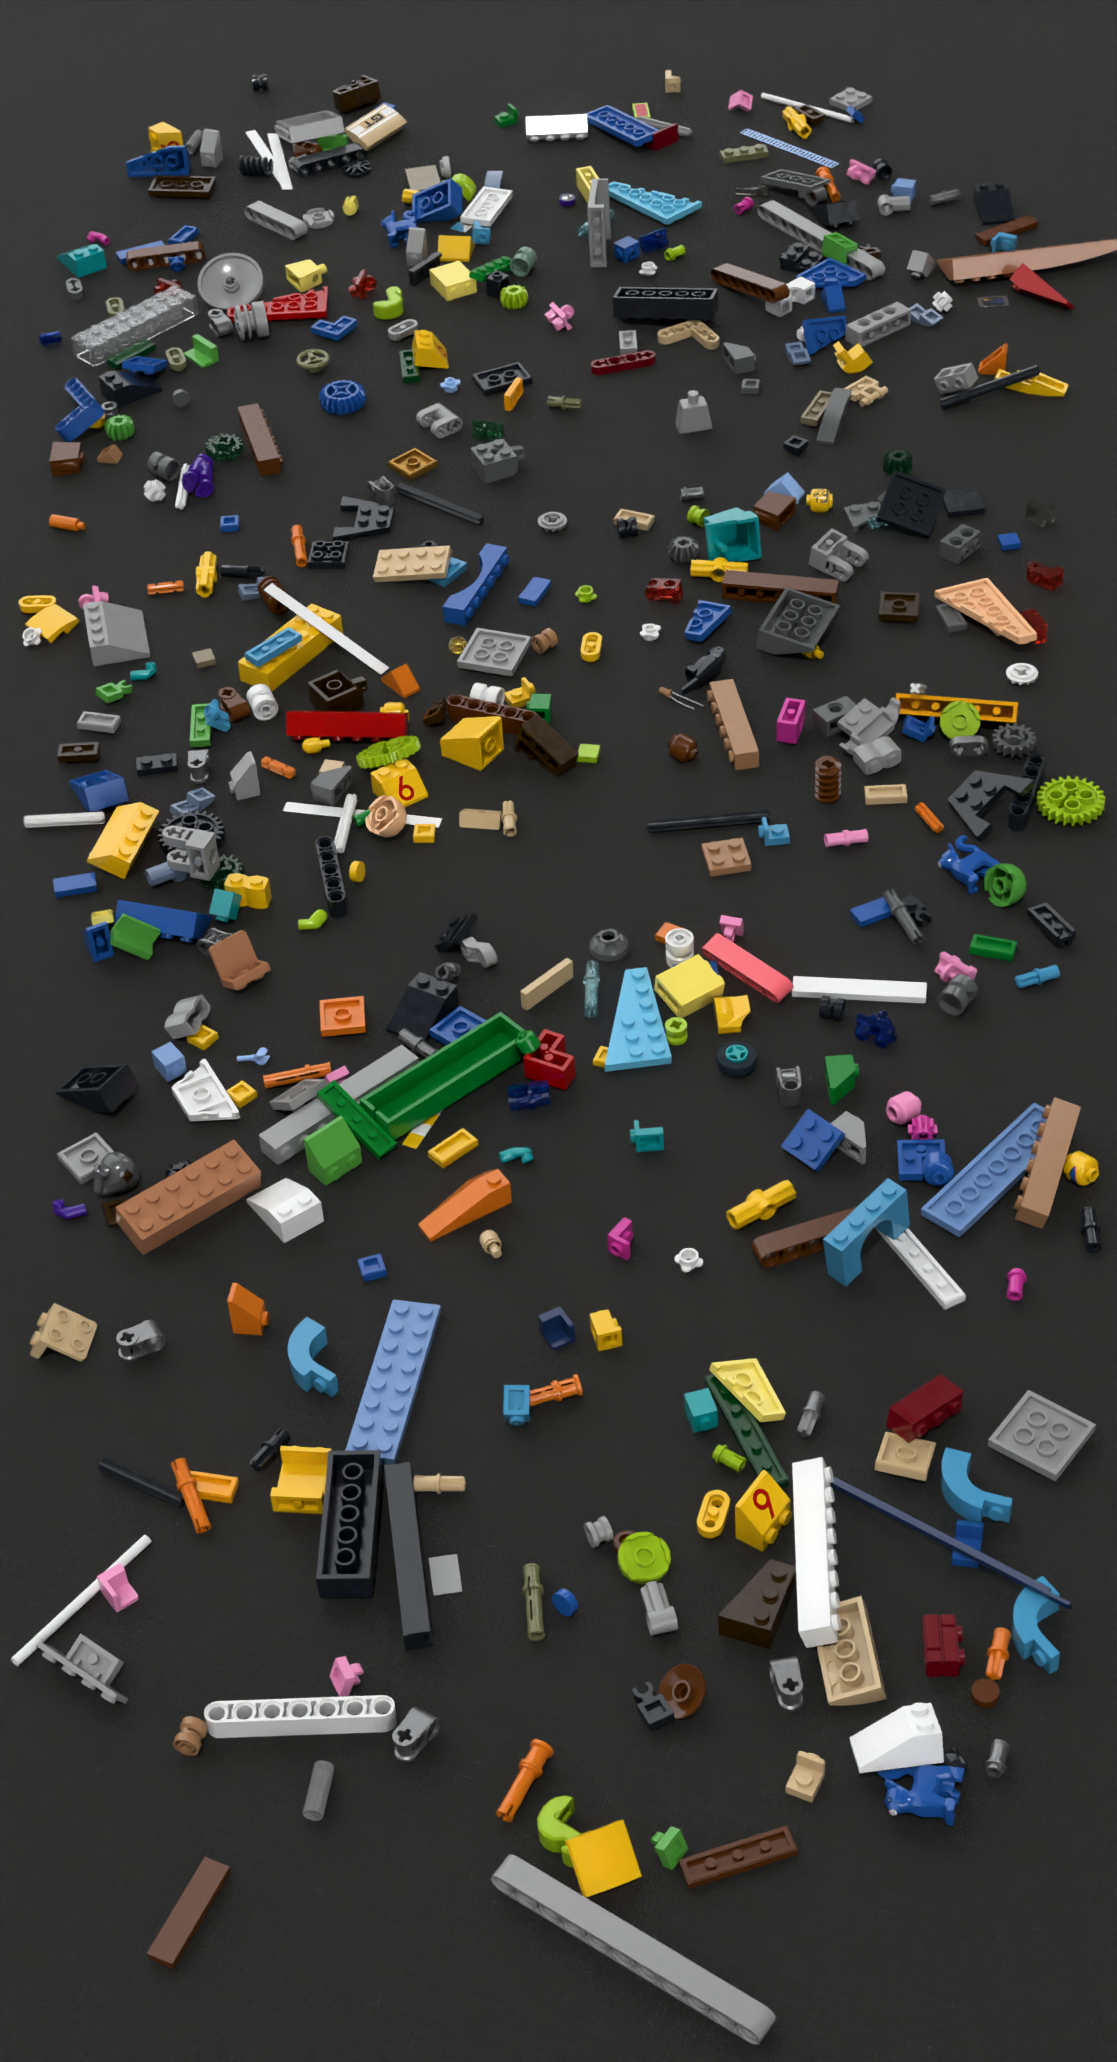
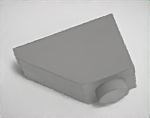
M204 129L200 148L202 166L217 167L223 160L219 130Z
M409 228L406 248L408 267H414L428 258L425 228Z
M913 250L907 270L911 273L912 277H927L936 267L937 263L929 253Z
M250 751L243 756L230 772L231 781L228 782L230 793L235 794L237 801L261 795L256 763Z
M846 1111L830 1123L846 1134L837 1148L863 1165L866 1163L864 1122Z

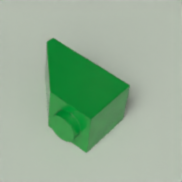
M852 1054L825 1056V1077L830 1105H835L855 1087V1077H859L858 1063H854Z

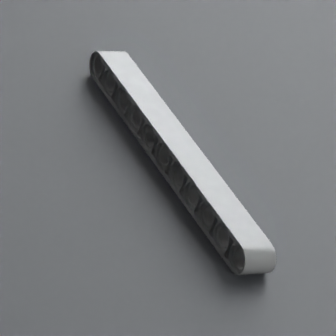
M774 200L764 203L757 208L761 219L822 253L824 235L831 234V232ZM857 248L856 251L847 253L846 265L865 273L867 280H872L885 273L884 264L861 249Z
M512 1854L508 1855L492 1875V1883L504 1894L749 2043L759 2045L775 2022L776 2017L774 2013L764 2004Z

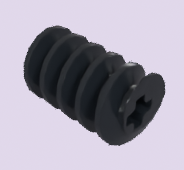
M241 155L239 169L242 175L245 176L248 174L249 176L270 177L273 173V160L270 159L268 161L267 157H264L262 160L261 156L258 158L253 156L251 159L248 155L245 159V156Z

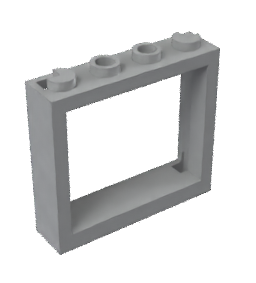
M329 110L278 120L274 126L276 134L290 143L345 132L342 116Z

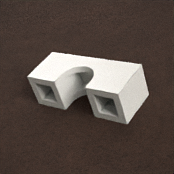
M801 276L786 285L789 288L790 296L776 303L766 301V311L782 317L792 311V302H799L804 305L815 298V283Z

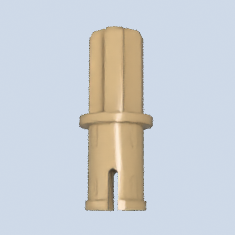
M510 800L502 803L503 814L501 821L503 823L504 835L507 834V837H512L517 833V815L514 813V803Z
M438 1473L437 1476L415 1475L413 1482L414 1492L431 1491L441 1494V1491H465L466 1479L463 1476H442L441 1473Z

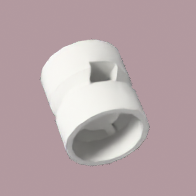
M476 682L471 689L470 697L504 704L505 691L501 687L490 686L488 688L486 684Z
M257 684L248 690L246 695L247 701L257 719L266 721L277 714L278 704L267 685Z
M677 928L670 930L666 934V962L669 967L672 968L673 964H680L694 957V937L689 930Z

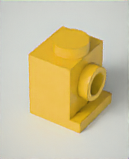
M609 1309L589 1314L590 1330L599 1352L622 1346L621 1327L618 1326L616 1318L612 1319Z

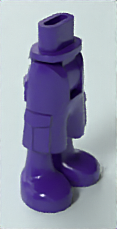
M203 453L199 454L189 466L187 472L183 474L182 486L187 492H192L198 482L195 496L208 497L212 494L214 484L212 483L213 461L211 457Z

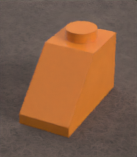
M232 1283L227 1303L233 1333L262 1336L264 1327L269 1325L270 1313L266 1311L264 1300L240 1284Z

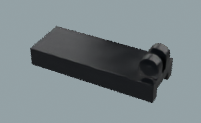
M431 253L428 258L409 269L410 285L415 287L429 278V269L443 266L440 264L442 253Z
M1047 902L1027 909L1028 917L1057 944L1058 948L1064 947V943L1066 946L1072 944V939L1076 938V930Z

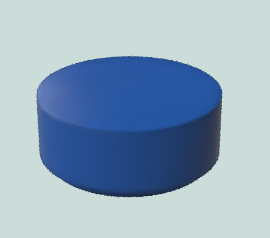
M561 1588L552 1595L553 1605L564 1616H571L578 1609L577 1599L569 1590Z

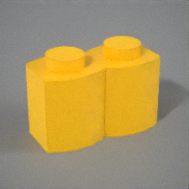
M234 873L229 874L224 883L225 891L242 895L239 907L268 908L272 899L268 878L259 875L248 877L244 874Z

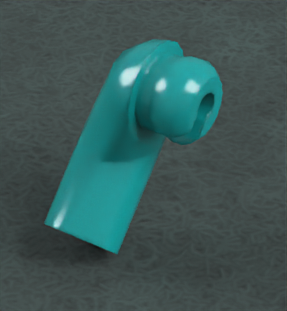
M147 662L145 670L130 671L131 681L147 680L156 674V663Z
M513 1147L498 1153L502 1164L520 1157L523 1163L531 1162L534 1159L533 1151L529 1147Z

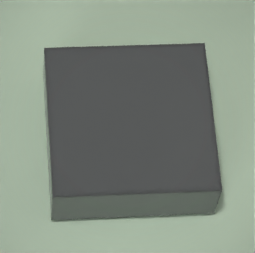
M743 379L741 394H759V379Z

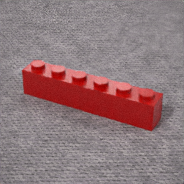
M287 711L286 736H292L293 740H303L304 736L320 737V740H324V736H330L331 740H343V737H351L352 741H362L363 737H371V741H383V737L394 739L408 736V712Z

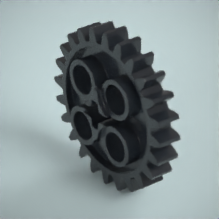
M188 810L185 815L180 812L178 817L172 815L173 820L166 819V824H161V829H158L159 835H157L160 849H163L164 853H169L173 850L186 851V849L168 846L164 843L162 831L168 826H180L215 833L217 846H222V841L225 840V828L223 821H220L219 817L214 818V813L207 815V811L199 814V810H196L195 813H191Z

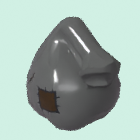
M120 1152L107 1154L102 1158L100 1165L96 1164L94 1166L93 1191L98 1196H109L131 1190L139 1183L141 1177L135 1163Z

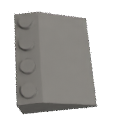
M104 601L83 604L93 666L151 657L142 610Z

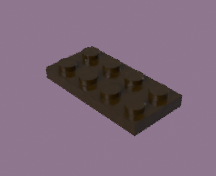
M155 175L148 193L149 196L156 198L165 196L170 198L200 197L205 199L210 197L216 184V177Z

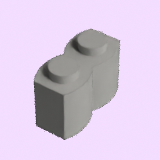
M885 736L876 739L872 743H864L857 746L853 750V761L864 774L870 775L883 768H890L901 762V749L890 737Z
M202 994L178 1001L173 1014L165 1022V1029L172 1039L197 1033L201 1027L202 1020L210 1012V1004Z

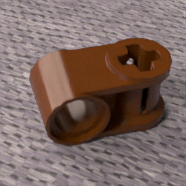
M308 141L293 143L295 158L303 154L311 155L323 151L322 147L317 143Z
M224 687L219 690L218 695L222 702L220 709L228 713L231 722L251 714L248 703L234 688Z

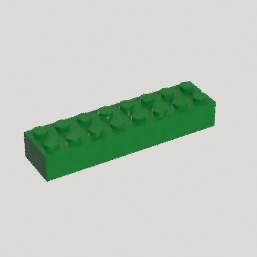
M499 1012L359 1099L360 1106L393 1140H396L522 1060L525 1055L515 1045V1040L518 1037L517 1034L524 1029L505 1014Z

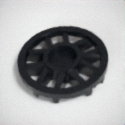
M352 159L351 162L344 163L342 170L347 176L359 177L371 171V163L368 160L360 161L358 159V161H353Z

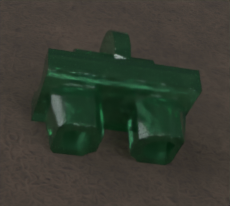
M478 419L472 420V438L492 441L503 439L504 423Z

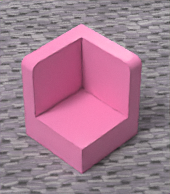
M742 90L730 96L728 109L733 110L739 107L748 112L751 110L753 96Z
M120 1563L97 1576L101 1593L116 1613L139 1600L138 1594L129 1584L126 1571Z

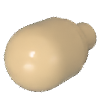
M493 1230L482 1232L479 1240L484 1251L492 1254L494 1258H499L502 1252L500 1250L501 1240L497 1233Z

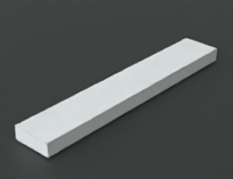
M793 976L794 988L792 989V997L822 998L824 995L830 996L831 999L843 998L846 1000L926 1003L927 983Z
M908 1228L895 1240L877 1230L944 1310L965 1301L966 1294Z

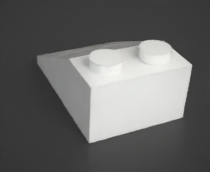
M287 1178L246 1199L251 1208L283 1243L324 1222L321 1201L308 1188Z
M919 1702L903 1706L849 1738L859 1773L944 1763L942 1731L931 1703Z

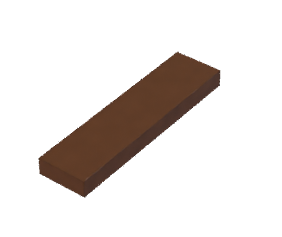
M1026 215L977 233L975 239L987 246L998 232L1017 235L1038 227V221Z
M786 1825L679 1859V1867L689 1890L798 1855V1849Z
M204 1857L147 1952L148 1959L169 1968H175L231 1873L230 1866Z

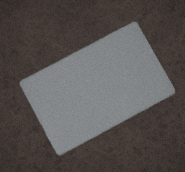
M457 1554L429 1558L433 1595L462 1592Z

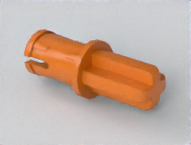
M1005 1628L995 1629L992 1645L987 1650L989 1658L985 1675L992 1681L1001 1679L1005 1661L1009 1658L1007 1650L1011 1632Z

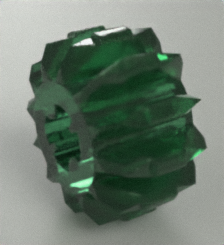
M894 449V451H888L887 454H884L883 471L887 472V475H893L894 470L906 475L912 471L913 458L908 451Z

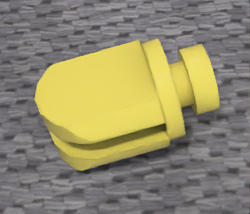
M348 196L345 199L343 211L346 215H353L358 210V200L356 196H351V198Z

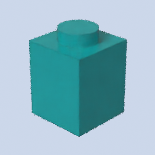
M214 889L209 913L216 915L215 920L228 922V919L236 920L242 895Z
M709 1388L684 1394V1408L693 1433L718 1427V1410Z

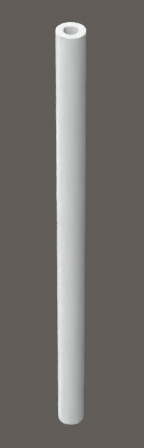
M767 93L761 94V99L796 108L804 105L800 102ZM811 106L826 114L827 117L854 123L855 119L851 116Z
M143 1535L108 1569L119 1563L124 1568L151 1543L150 1538L147 1535ZM98 1579L90 1584L11 1658V1661L16 1666H19L38 1648L37 1644L39 1641L44 1643L100 1591Z

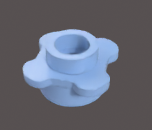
M448 377L440 384V387L444 388L445 392H455L458 389L457 385L460 384V380Z

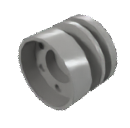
M263 301L252 302L250 311H248L246 304H242L243 312L240 311L239 305H234V323L240 340H245L244 332H247L249 339H252V331L256 332L258 338L269 336Z

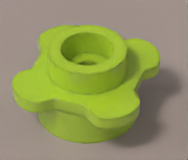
M588 585L579 587L578 591L575 592V596L579 597L580 602H590L597 598V595L593 593V588Z

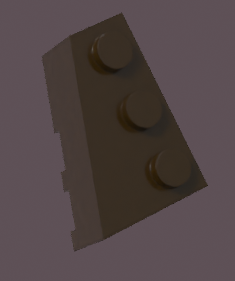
M362 75L360 76L361 80L357 82L353 80L351 85H343L332 91L335 108L343 113H347L353 108L363 107L364 104L375 103L376 100L381 99L378 80Z
M536 715L520 725L514 749L516 752H524L529 760H537L541 763L540 766L557 777L576 766L579 753L542 717Z
M770 1559L718 1615L719 1635L771 1649L796 1587V1566Z

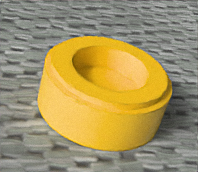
M353 861L350 865L349 877L352 882H362L365 877V864L362 861Z

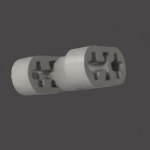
M440 403L422 409L416 415V422L425 428L431 426L430 431L437 438H444L459 431L463 425L460 417Z

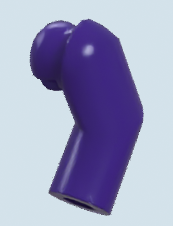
M63 1199L54 1200L52 1203L54 1208L52 1211L55 1215L62 1218L72 1219L87 1215L84 1203L72 1207L65 1206Z

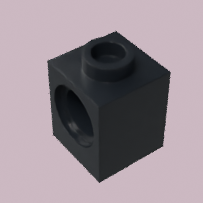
M495 271L486 277L487 296L500 300L502 288L510 286L509 275Z

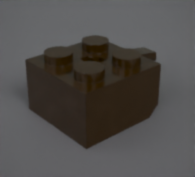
M335 670L307 682L310 702L319 711H354L364 706L362 692L366 691L368 686L367 680L363 676L350 680L341 671Z

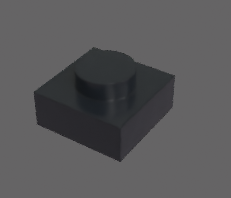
M795 435L783 443L784 450L797 455L808 447V440Z

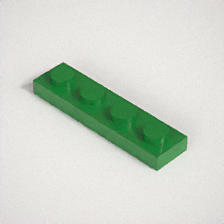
M502 256L492 262L485 263V265L471 270L469 277L485 282L486 277L495 271L508 272L511 270V258Z
M335 1080L317 1092L316 1097L336 1117L342 1116L353 1135L378 1160L396 1147L397 1143Z

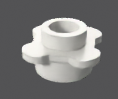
M644 262L639 273L645 276H652L655 274L657 266L653 262Z
M644 624L640 635L647 641H654L658 638V631L661 630V627L655 624Z
M27 628L23 632V644L26 647L40 644L42 630L40 628Z
M685 1248L675 1256V1262L680 1264L683 1272H690L695 1267L703 1265V1260L698 1258V1252L693 1248Z

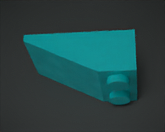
M97 244L84 246L57 256V259L78 278L107 268L104 250Z

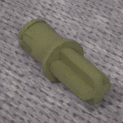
M549 396V400H547L548 407L561 408L562 410H579L582 407V400L567 398L566 396Z

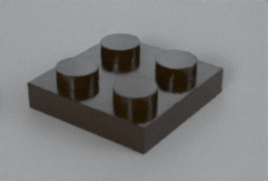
M881 592L879 620L887 622H918L920 593Z

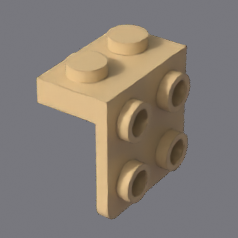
M54 1303L47 1313L42 1312L38 1319L37 1326L40 1328L39 1331L34 1332L30 1340V1344L33 1345L30 1355L39 1359L45 1349L49 1347L82 1362L87 1356L97 1324Z

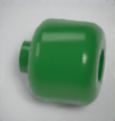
M522 1030L517 1034L518 1037L515 1040V1045L523 1055L534 1053L540 1047L541 1042L534 1031Z

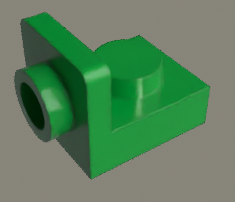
M507 104V112L494 116V122L501 128L516 124L518 117L517 109L511 104Z

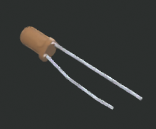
M664 687L659 688L660 694L666 696L668 699L672 698L677 703H680L690 709L694 710V708L687 706L671 697L672 694H675L700 706H704L700 703H697L693 700H690L686 697H683L679 694L672 692V689H667Z

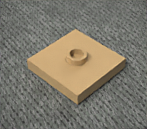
M885 1432L874 1470L926 1481L936 1443L918 1438L908 1443L895 1433Z

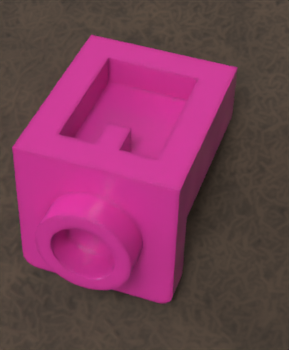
M624 1217L608 1234V1251L614 1256L625 1260L630 1258V1242L633 1238L631 1220Z

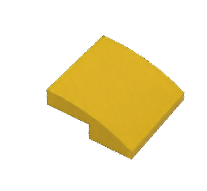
M54 604L35 614L25 625L27 628H40L42 630L40 637L52 643L62 631L68 634L80 620Z
M617 1820L598 1829L587 1831L565 1840L582 1895L585 1898L642 1876L624 1820Z

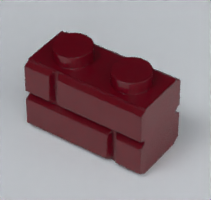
M954 1614L941 1616L924 1615L922 1619L925 1673L927 1677H940L941 1675L944 1677H957L960 1665H965L964 1648L959 1649L958 1642H962L963 1639L962 1625H956V1616Z

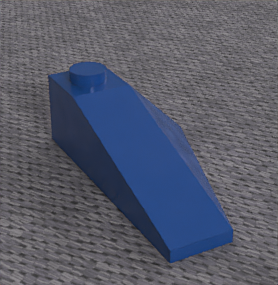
M168 146L126 161L128 177H150L155 175L187 176L191 170L190 153L186 146Z

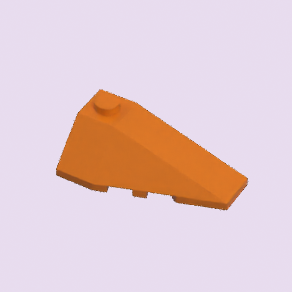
M499 1169L486 1171L466 1181L418 1224L419 1229L431 1242L512 1203L510 1182Z

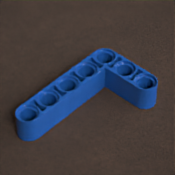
M77 378L69 380L65 385V389L79 406L55 427V430L65 442H72L105 413V410Z

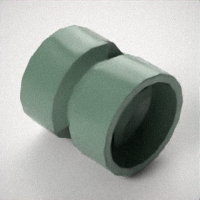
M521 247L510 262V269L514 275L524 277L530 272L537 261L535 251L530 247Z

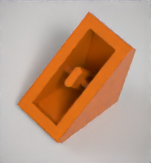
M1005 343L981 361L978 372L980 374L996 375L999 369L1006 371L1008 345Z
M407 663L390 671L381 678L384 684L404 699L420 691V687Z

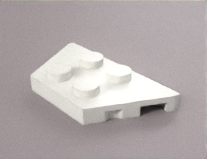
M206 1059L199 1062L200 1067L194 1072L190 1070L182 1080L172 1086L173 1095L189 1121L240 1118L237 1107Z

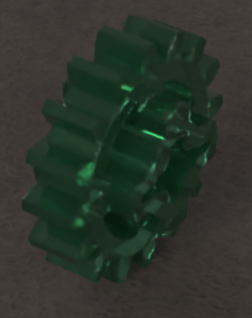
M227 433L225 436L219 434L213 436V439H208V442L205 443L206 455L213 458L214 461L217 459L223 461V459L227 461L232 458L236 459V455L240 456L241 452L244 451L243 440L239 436L236 437L235 434L229 435Z
M223 854L219 858L220 866L211 880L200 879V882L204 884L205 888L210 886L211 891L215 888L222 890V888H225L224 883L229 874L239 873L245 875L243 862L240 863L239 858L234 859L233 855L227 858Z

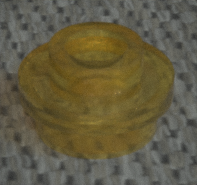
M453 637L448 645L449 650L455 654H461L467 642L463 637Z

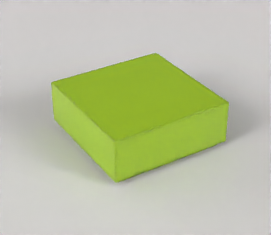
M580 744L577 762L597 763L600 745Z

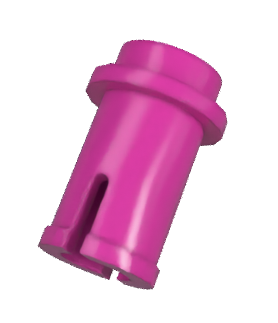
M745 197L742 202L736 204L734 211L740 209L736 214L740 215L747 209H752L754 205L752 198Z
M1013 1268L1007 1274L1009 1284L1006 1296L1012 1301H1019L1020 1298L1022 1299L1023 1283L1026 1282L1027 1276L1022 1269Z

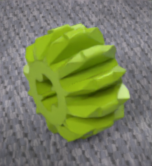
M508 285L507 288H502L500 292L501 304L508 310L521 309V307H525L526 303H528L527 290L525 287H521V285Z

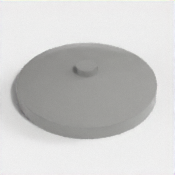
M225 253L214 257L206 263L198 277V289L202 300L210 308L220 309L223 313H227L228 308L234 307V305L249 304L251 306L252 302L258 300L264 287L263 274L257 262L249 256L240 253Z

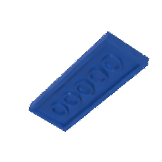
M609 105L585 113L587 114L588 123L636 147L642 146L646 142H652V134L658 131V129Z

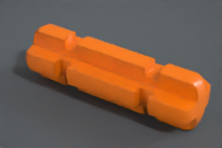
M182 580L175 581V583L171 581L157 583L158 585H155V583L147 585L149 595H156L157 592L159 594L173 593L174 590L176 592L184 591Z
M268 756L261 760V766L288 779L296 776V769Z
M923 802L915 806V811L936 834H939L944 829V825Z

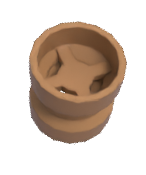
M546 628L541 631V634H536L531 638V644L536 652L542 654L548 650V647L552 648L557 645L558 638L552 629Z
M187 1716L183 1718L180 1724V1733L176 1734L173 1747L182 1754L195 1756L199 1753L202 1745L201 1739L205 1738L208 1726L199 1718Z

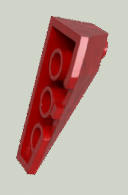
M1023 263L1010 277V280L1014 283L1012 286L1018 292L1023 290L1031 296L1070 309L1074 307Z

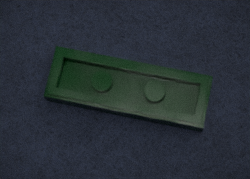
M144 338L107 358V364L119 370L122 368V361L135 356L143 357L154 351L156 345Z
M412 350L399 351L403 383L420 382L419 367L414 366Z

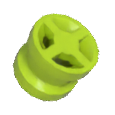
M693 505L689 509L687 521L691 524L696 523L699 527H704V518L709 516V510L700 509L698 506Z
M680 1017L668 1019L665 1023L667 1042L671 1045L684 1044L688 1038L687 1022Z

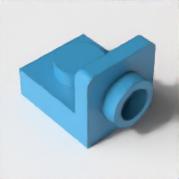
M474 220L472 230L474 243L488 245L490 242V228H483L480 221Z
M998 232L990 243L992 253H996L998 250L1006 252L1017 250V235Z
M213 699L204 709L206 725L227 732L231 727L228 713L220 710L218 700Z
M766 817L762 818V825L758 826L759 838H763L765 846L790 843L787 824L768 826Z
M504 1385L503 1415L505 1421L509 1422V1424L523 1425L524 1422H530V1385Z

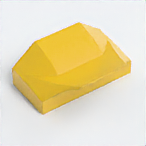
M748 995L713 997L718 1033L741 1032L742 1021L751 1012Z

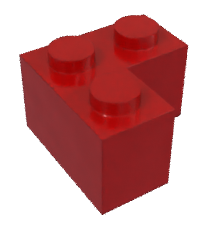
M544 1029L538 1037L541 1042L540 1047L534 1053H526L523 1058L525 1077L566 1090L576 1076L575 1058L572 1055L566 1054L564 1035Z

